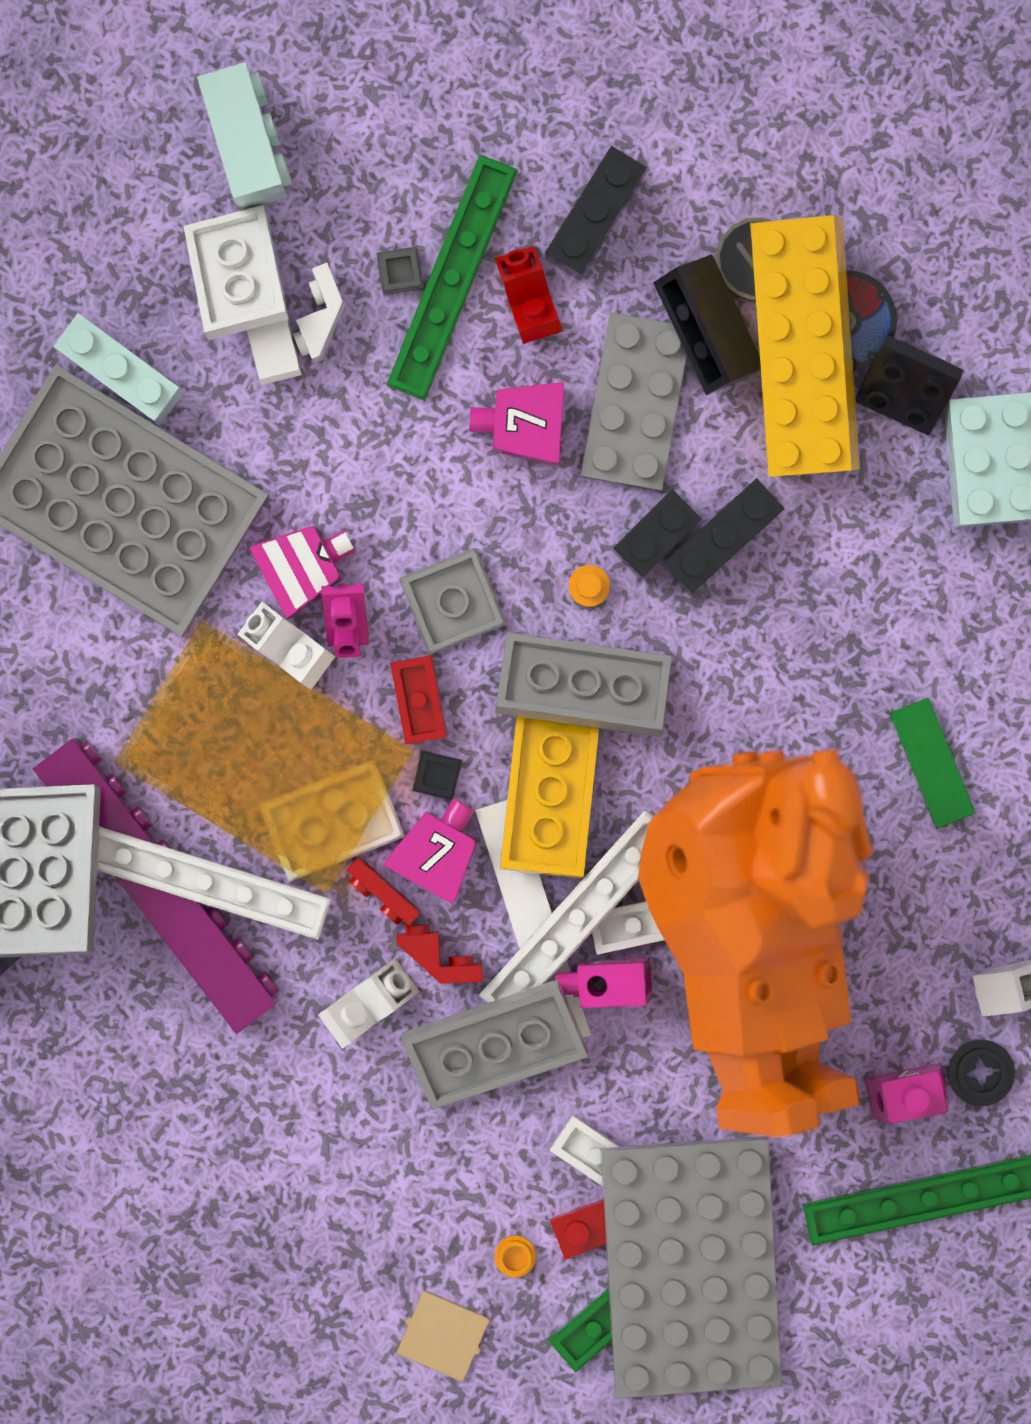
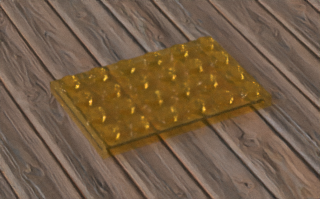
M201 621L115 763L323 892L328 893L414 753V750L313 688L310 690L287 672Z

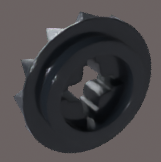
M975 1039L959 1046L953 1057L949 1059L947 1077L954 1093L961 1100L974 1106H989L999 1102L1009 1093L1014 1083L1015 1068L1012 1058L1002 1046L993 1041ZM978 1055H980V1060L983 1061L985 1067L998 1069V1071L992 1072V1074L985 1077V1090H982L977 1078L964 1076V1073H969L970 1070L976 1069Z

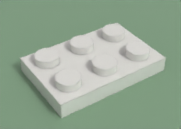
M264 205L183 226L204 333L208 340L289 319L269 220Z

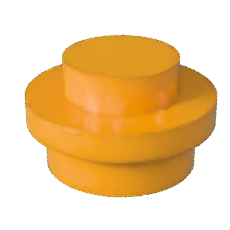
M585 565L576 569L571 575L568 584L569 593L578 604L593 607L602 603L608 596L610 581L607 574L601 568L594 565Z
M511 1235L502 1239L497 1245L494 1256L495 1263L504 1275L512 1278L522 1277L528 1274L534 1267L536 1251L533 1244L527 1238Z

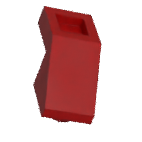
M530 246L524 249L512 250L508 254L496 257L495 262L522 343H529L563 332L535 247Z
M430 924L405 925V933H398L396 935L397 945L440 984L483 981L482 962L474 963L473 955L449 956V964H441L439 931H430Z

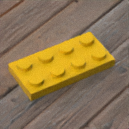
M516 716L500 870L583 879L599 728Z

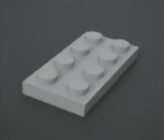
M610 312L580 477L662 492L687 354L672 323Z
M507 632L495 713L661 737L672 656Z
M558 979L402 1032L401 1038L432 1110L588 1057L587 1046Z

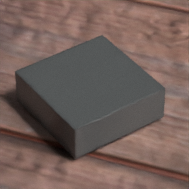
M418 247L376 253L383 295L424 289Z

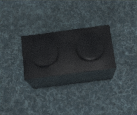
M671 489L613 547L612 552L641 580L702 518Z

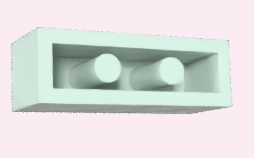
M77 313L53 346L158 425H161L184 394L177 385L79 313Z

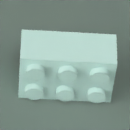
M246 62L197 76L231 194L239 210L242 211L288 198L285 187L292 185V181L283 154L275 155L273 147L281 144L270 112L263 114L261 108L269 105L259 73L251 74Z
M1031 392L950 399L944 409L954 528L1030 522Z

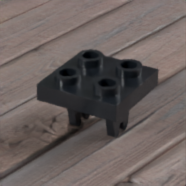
M887 335L857 392L855 402L930 436L956 389L964 370L939 357L937 358L917 349L904 341Z

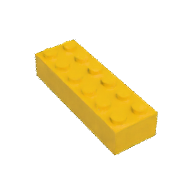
M829 215L750 223L768 476L860 470L843 218Z

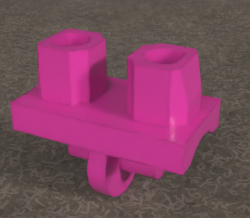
M342 583L338 588L329 585L321 586L328 647H334L335 657L337 658L360 656V645H369L364 584H355L350 587L348 584Z

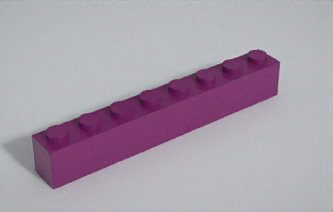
M72 738L33 768V771L46 787L97 785L101 788L99 826L171 848L164 839L157 842L148 829L153 824L139 806H136L134 809L129 806L123 798L127 790L116 775L111 773L106 776L97 763L102 760V757L88 740L81 743L78 738ZM115 876L236 1035L279 1002V999L275 996L279 991L277 984L266 971L259 974L249 961L254 958V955L242 939L232 940L224 929L229 923L218 908L212 906L208 908L206 904Z

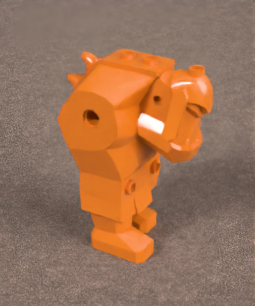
M825 749L814 751L812 755L785 756L784 750L768 751L759 754L758 751L732 754L733 761L692 771L688 777L690 783L677 792L649 822L642 847L638 879L653 919L684 974L693 1050L708 1053L723 1090V1094L716 1107L719 1129L770 1137L792 1136L819 1128L821 1125L819 1114L833 1113L860 1104L857 1079L819 1062L821 1042L829 1040L827 1031L851 1023L843 956L842 923L855 919L860 915L869 882V873L863 868L862 863L870 859L873 854L865 824L862 806L863 797L860 786L850 767L840 761L838 749Z

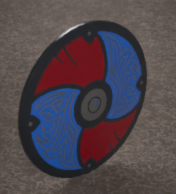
M846 270L853 370H859L873 363L887 335L894 338L897 329V313L891 295L878 280L859 271Z

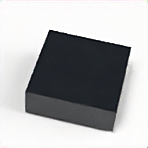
M422 750L412 791L452 800L462 760Z

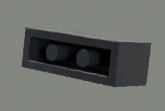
M611 145L547 248L545 260L580 281L644 179L647 167Z
M712 254L678 266L653 282L706 396L737 384L761 370L758 350Z
M756 478L668 558L662 566L690 596L785 508Z

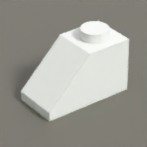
M1031 960L996 967L973 976L975 995L979 1002L982 1017L1018 1013L1031 1009Z

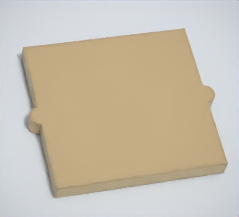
M423 1290L412 1317L406 1319L408 1327L396 1353L463 1382L474 1355L480 1354L479 1344L490 1318Z

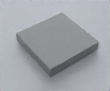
M476 547L399 578L429 655L506 625Z

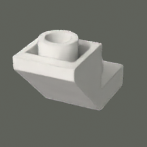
M328 263L312 268L316 280L308 282L317 305L325 303L327 308L297 319L300 331L293 333L302 357L310 354L314 363L323 359L345 308Z
M289 320L247 330L261 385L302 375L298 348L289 325Z
M261 602L254 613L248 617L245 625L237 634L310 690L335 658L331 652L264 602Z
M395 958L319 1013L318 1016L341 1048H344L377 1022L396 1011L420 991Z

